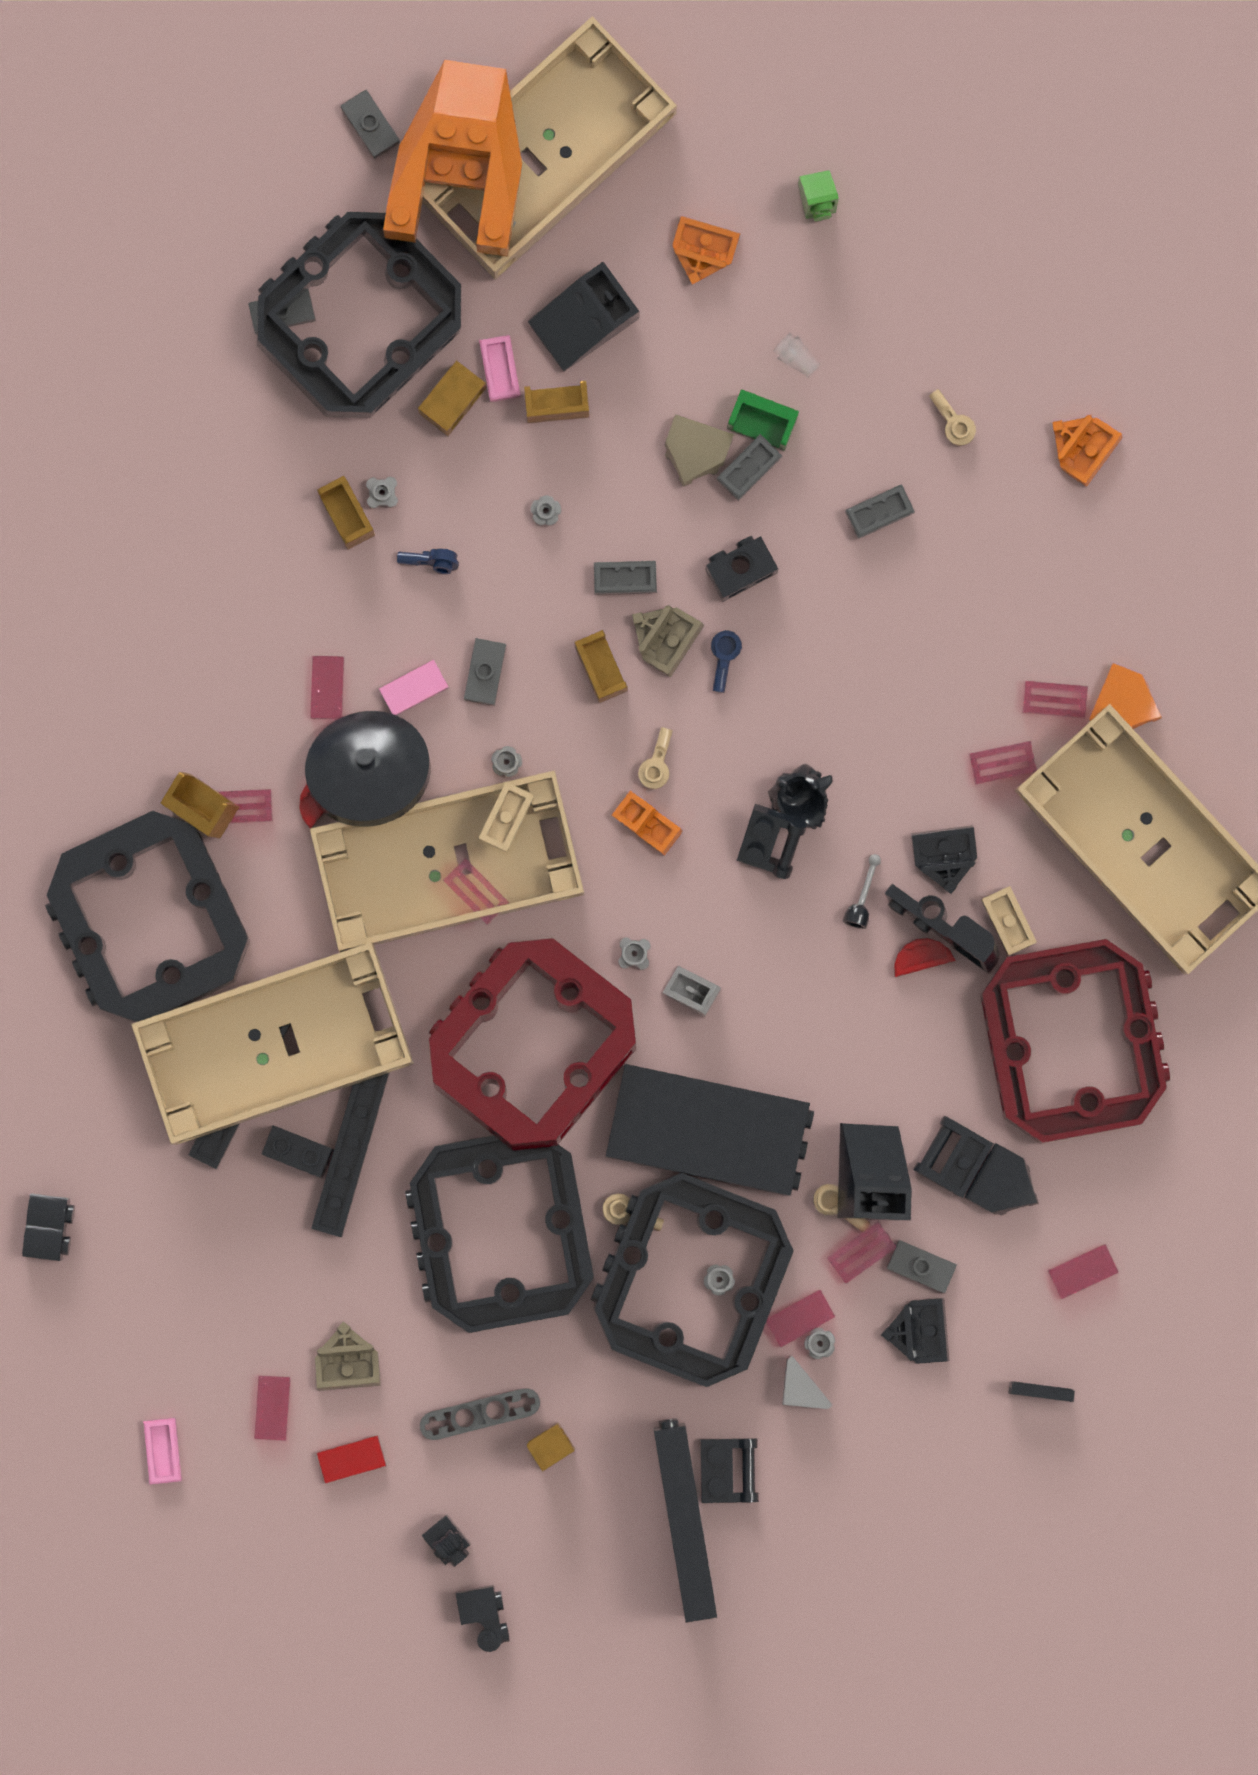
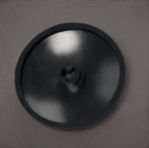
M363 711L349 714L328 725L313 741L305 762L307 786L316 805L332 819L359 827L382 825L406 814L423 796L431 774L429 752L418 730L405 719L381 711Z

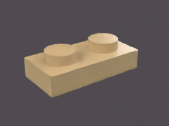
M505 782L478 839L507 853L535 796Z
M1010 886L981 899L1007 956L1037 943Z

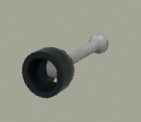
M877 854L869 857L870 867L858 904L851 905L845 912L843 922L849 926L859 929L867 928L869 912L864 903L876 866L881 863V858Z

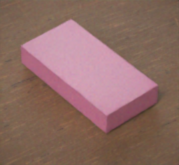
M510 335L479 340L490 402L521 397Z
M432 660L379 688L391 713L397 716L449 687L437 664Z
M176 1418L143 1421L150 1485L182 1481Z

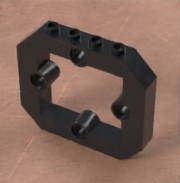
M347 212L342 218L336 215L325 226L328 231L320 238L317 236L311 238L303 247L305 252L298 259L295 257L290 258L281 267L280 270L283 273L275 281L269 278L258 289L261 294L258 296L257 346L326 417L371 418L459 334L461 329V284L417 238L416 243L385 238L383 227L386 213ZM364 236L388 261L385 276L389 285L397 289H405L412 285L439 315L410 342L403 339L391 342L386 349L384 357L385 366L356 394H353L326 366L329 352L325 342L317 337H308L302 341L279 316L310 286H319L324 283L329 269ZM309 262H317L322 267V271L316 275L309 274L305 269V265ZM399 264L405 265L409 269V275L398 277L393 272L394 266ZM310 348L316 349L321 354V358L315 362L308 361L304 357V352ZM396 351H403L408 355L409 360L405 364H397L392 359V354Z
M155 811L148 812L62 853L46 895L50 902L45 905L47 912L53 922L59 921L63 930L58 933L65 949L71 948L76 957V960L72 961L73 967L78 977H85L89 985L85 992L91 1005H98L103 1011L134 1022L186 1006L234 983L250 943L246 930L198 829L187 822ZM174 840L192 878L186 886L187 899L195 907L207 910L225 949L188 967H185V965L177 960H165L156 969L155 977L157 982L124 997L104 955L106 952L105 940L101 935L93 931L73 887L104 872L115 879H127L136 870L135 857ZM117 855H124L127 858V865L121 871H114L111 866L113 858ZM206 884L211 889L209 898L203 901L197 900L194 895L196 887ZM87 938H94L97 943L95 952L89 955L83 954L81 950L82 942ZM172 967L178 968L181 974L179 981L175 984H167L164 978L165 972Z
M493 1135L438 1145L433 1148L411 1180V1190L405 1191L408 1209L414 1208L416 1221L411 1222L414 1240L420 1239L422 1252L416 1253L419 1271H426L427 1283L422 1284L425 1302H431L433 1309L468 1333L569 1315L594 1279L572 1154L559 1144L558 1146L513 1151ZM547 1159L555 1205L547 1211L545 1223L552 1233L561 1236L569 1282L526 1290L520 1280L505 1278L496 1285L494 1296L458 1303L449 1252L453 1247V1239L451 1234L444 1228L436 1179L472 1172L478 1182L484 1185H492L501 1179L504 1166ZM491 1160L496 1164L497 1171L493 1177L484 1178L480 1175L479 1166L483 1161ZM559 1210L567 1212L570 1216L569 1225L563 1229L556 1228L552 1223L553 1214ZM435 1233L442 1234L446 1240L444 1249L439 1252L432 1251L428 1245L430 1236ZM513 1284L518 1288L519 1297L515 1302H506L502 1298L501 1291L505 1285Z
M684 1173L676 1174L639 1191L637 1196L632 1194L625 1212L630 1214L626 1226L623 1224L619 1225L614 1238V1242L619 1244L614 1255L608 1254L602 1271L607 1273L603 1285L597 1283L591 1296V1301L595 1302L593 1309L610 1348L613 1351L705 1387H709L747 1370L794 1252L777 1211ZM664 1201L697 1213L698 1227L708 1235H720L730 1226L768 1241L751 1286H743L736 1290L733 1295V1308L739 1316L722 1359L683 1344V1331L673 1322H660L650 1331L619 1318L637 1270L643 1268L648 1261L646 1246ZM713 1210L719 1212L722 1217L720 1226L715 1229L709 1228L705 1223V1216ZM635 1246L640 1251V1259L637 1263L631 1265L625 1262L623 1253L626 1248ZM746 1293H753L757 1297V1305L750 1311L743 1309L741 1306V1298ZM669 1328L675 1332L676 1340L671 1346L666 1347L659 1342V1334L662 1330Z

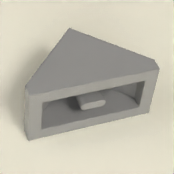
M678 966L663 993L705 1017L721 987Z
M790 1356L786 1359L782 1404L829 1409L832 1406L831 1402L795 1358Z

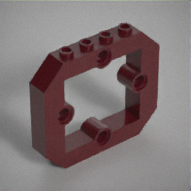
M554 938L511 942L504 949L499 947L489 959L491 965L484 973L479 971L469 983L471 989L464 997L459 995L450 1005L449 1010L451 1013L444 1021L439 1019L430 1029L429 1046L433 1084L438 1092L513 1151L558 1146L636 1051L632 1001L627 995ZM528 966H531L555 985V1001L562 1011L574 1013L584 1008L613 1031L587 1063L576 1062L566 1068L563 1077L565 1090L537 1124L506 1100L507 1089L505 1081L499 1074L485 1072L477 1077L453 1058L482 1022L490 1021L495 1017L499 1001ZM568 988H574L579 992V995L574 1000H566L561 995ZM478 998H486L490 1001L489 1007L484 1010L476 1009L473 1004ZM583 1074L588 1078V1082L582 1087H576L571 1083V1079L575 1075ZM488 1084H495L499 1087V1091L495 1096L487 1097L482 1093L483 1088Z
M1107 939L1015 955L1004 959L981 993L980 998L1003 1118L1040 1144L1143 1124L1166 1090V1082L1170 1081V1072L1167 1062L1162 1063L1160 1051L1164 1050L1162 1033L1156 1032L1154 1020L1158 1019L1156 1002L1150 1001L1148 989H1152L1151 974L1149 970L1144 971L1141 962ZM1059 971H1067L1071 974L1072 984L1070 987L1063 988L1057 983L1056 976ZM1115 971L1124 1014L1121 1035L1130 1045L1139 1093L1105 1099L1099 1089L1086 1086L1073 1094L1070 1106L1031 1113L1022 1066L1030 1059L1031 1047L1025 1038L1016 1036L1007 990L1048 983L1049 988L1055 994L1068 995L1079 987L1082 976ZM1133 1021H1140L1144 1024L1146 1032L1142 1038H1136L1131 1034L1130 1025ZM1009 1044H1018L1022 1048L1023 1055L1020 1060L1013 1061L1008 1058L1006 1049ZM1084 1094H1090L1096 1100V1106L1092 1111H1086L1080 1105V1099Z

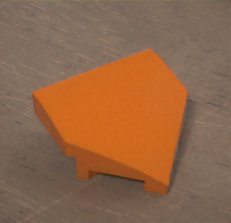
M685 216L680 217L672 246L692 285L732 263L741 233Z
M1086 415L1085 418L1062 422V420L1052 422L1061 470L1087 487L1122 440V434L1100 419L1092 418V415Z
M1113 663L1089 721L1109 704L1132 729L1150 721L1155 722L1161 719L1162 716L1144 676Z

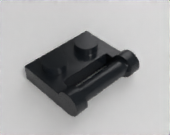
M755 804L736 861L773 872L776 877L781 879L790 878L793 870L791 863L800 836L805 834L807 828L806 821ZM781 827L787 829L789 833L781 857L777 859L771 857Z
M943 1116L939 1123L942 1125L921 1163L917 1162L913 1170L963 1198L994 1143L949 1117ZM952 1132L961 1137L939 1174L932 1170V1167Z
M757 1438L701 1439L702 1503L759 1502V1493L755 1492V1448H758ZM732 1448H742L743 1492H733Z

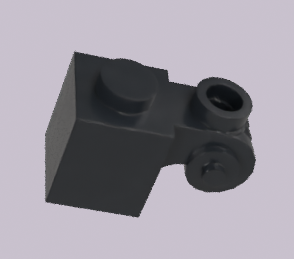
M448 1514L422 1534L424 1540L434 1551L435 1556L440 1558L445 1566L451 1563L455 1567L470 1554L466 1548L471 1543Z
M494 1585L456 1592L461 1625L477 1622L484 1627L477 1638L478 1646L483 1651L493 1652L502 1643L510 1641L507 1623H500L499 1611L504 1610L501 1591L495 1592Z

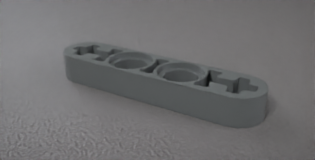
M522 1388L447 1407L425 1414L420 1422V1430L427 1439L439 1440L529 1417L538 1411L540 1398L534 1390ZM527 1393L529 1398L534 1397L535 1403L531 1405L530 1411L525 1412L524 1407L514 1408L517 1415L509 1416L510 1408L505 1397L512 1396V1403L520 1401L522 1399L521 1394ZM492 1401L501 1402L505 1408L504 1415L499 1419H492L486 1413L487 1405ZM461 1409H469L474 1415V1421L468 1427H462L456 1422V1414ZM451 1412V1423L455 1431L448 1432V1425L439 1428V1434L434 1435L432 1430H426L425 1425L430 1423V1417H435L436 1421H443L447 1419L444 1413Z

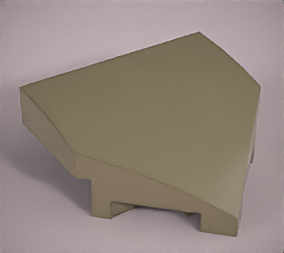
M675 414L665 442V456L667 460H671L679 474V481L683 487L691 484L694 479L707 474L714 475L718 473L719 467L724 465L734 434Z
M670 605L665 606L664 609L644 614L642 612L632 614L639 642V652L642 654L643 660L671 678L703 629L704 624L679 608H672Z
M343 1321L324 1346L317 1350L318 1354L315 1357L317 1390L381 1386L378 1352Z

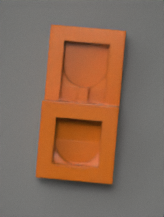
M631 790L612 814L616 820L664 856L683 832L679 826L663 816Z

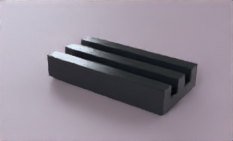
M1015 1381L1009 1382V1394L1074 1402L1075 1391L1070 1388Z

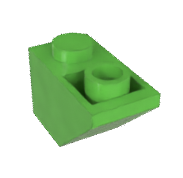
M830 170L799 176L798 186L805 218H813L814 221H823L831 218V214L836 213L839 197Z

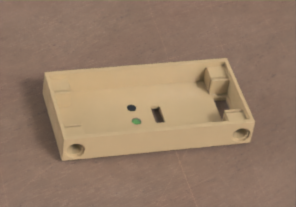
M593 16L510 91L520 153L528 148L547 170L538 177L522 160V172L514 216L516 224L512 229L508 257L477 252V240L473 243L447 215L454 207L460 204L479 224L485 191L425 182L423 204L495 280L677 114V105Z
M1110 704L1015 790L1019 797L1183 975H1188L1258 911V864ZM1164 838L1171 847L1148 867L1141 857L1159 840ZM1228 900L1239 914L1216 936L1209 940L1198 926Z
M555 770L508 781V783L533 794L535 797L507 853L478 839L505 782L417 803L403 816L382 825L359 827L336 822L311 828L310 832L339 952L341 953L370 942L374 945L383 944L583 896L584 890ZM558 817L567 856L548 860L539 821ZM462 844L467 846L473 871L472 874L464 876L460 875L454 846Z
M372 942L131 1024L172 1145H178L414 1064L375 946ZM380 988L393 1026L375 1032L363 993ZM290 1023L300 1053L288 1056L279 1027Z

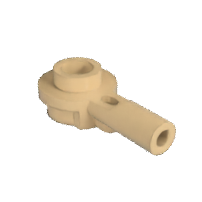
M937 389L929 397L947 421L945 427L947 439L957 446L969 444L976 434L974 421L968 416L957 415L941 391Z
M664 727L660 729L652 758L644 761L639 768L638 776L640 782L649 789L661 788L669 779V769L664 760L673 730Z
M825 1184L815 1191L813 1203L820 1213L824 1215L837 1214V1186ZM844 1218L863 1233L870 1225V1222L866 1219Z
M618 1193L606 1198L602 1208L606 1220L616 1225L625 1224L630 1216L629 1213L625 1212L630 1198ZM658 1217L653 1229L660 1231L664 1219Z

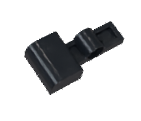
M891 884L885 892L887 899L890 901L888 906L901 916L906 912L915 919L913 924L926 934L931 930L949 943L954 950L986 973L990 974L998 963L1000 954L992 934L965 915L961 916L953 927L946 923L947 910L940 898L928 895L917 902L894 884ZM932 905L938 906L940 913L936 918L928 919L924 917V911L927 907Z

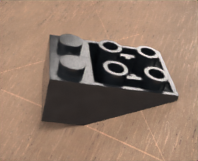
M601 262L577 279L532 317L528 323L563 372H565L639 319L640 311L606 264Z
M840 1123L837 1218L892 1221L911 1220L912 1187L899 1126Z

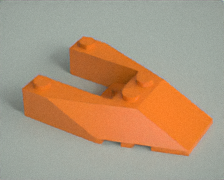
M444 60L399 145L383 227L385 238L416 243L425 182L481 190L485 192L476 242L477 252L508 257L522 172V159L506 69Z

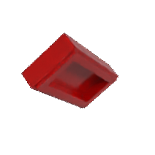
M378 1435L317 1453L325 1484L387 1466Z

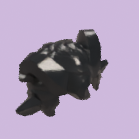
M802 764L794 769L792 773H783L777 778L776 784L768 791L772 803L771 808L803 819L807 823V828H821L822 822H825L824 816L826 815L827 803L829 801L826 789L833 782L832 775L821 778L822 773L816 771L808 764Z

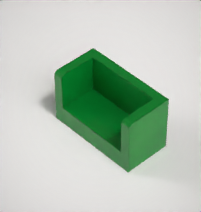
M741 389L728 421L727 429L752 439H756L761 434L773 447L785 451L799 411Z

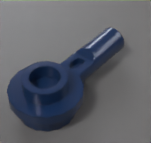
M431 549L430 551H423L422 554L399 551L397 555L398 564L429 565L439 574H451V571H456L459 567L457 553L448 549Z
M724 630L717 633L712 639L711 650L718 659L712 691L725 693L730 661L735 659L741 652L742 642L735 632Z

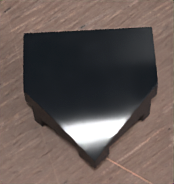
M973 825L911 833L915 866L952 894L962 878L976 864L977 849Z
M995 1143L965 1198L993 1214L999 1213L1000 1215L1027 1205L1039 1204L1032 1184L1030 1168L1026 1164L1025 1159Z
M944 1298L913 1300L906 1304L881 1336L888 1342L890 1341L910 1361H914L916 1364L950 1361Z

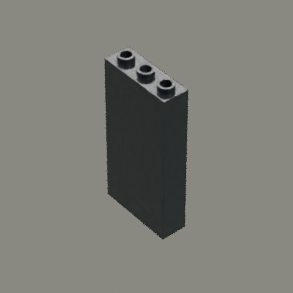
M625 1064L605 1157L791 1196L792 1190L798 1191L802 1172H797L796 1168L798 1159H805L808 1142L802 1140L805 1128L811 1129L814 1111L809 1110L810 1103Z
M677 1418L658 1421L659 1427L653 1428L685 1623L717 1618L685 1423L679 1424Z

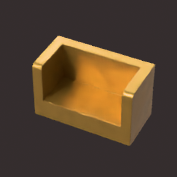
M456 360L418 407L419 414L445 435L449 436L487 389L486 383Z
M580 381L578 386L531 390L530 386L524 387L528 423L589 418L586 381Z
M345 475L317 489L320 499L348 550L375 536L374 530Z
M603 630L574 642L576 651L599 703L628 691L626 681L624 682Z
M185 772L177 774L160 804L205 835L221 839L239 809L238 805L194 775Z
M559 1422L527 1443L528 1450L542 1472L575 1451V1447Z

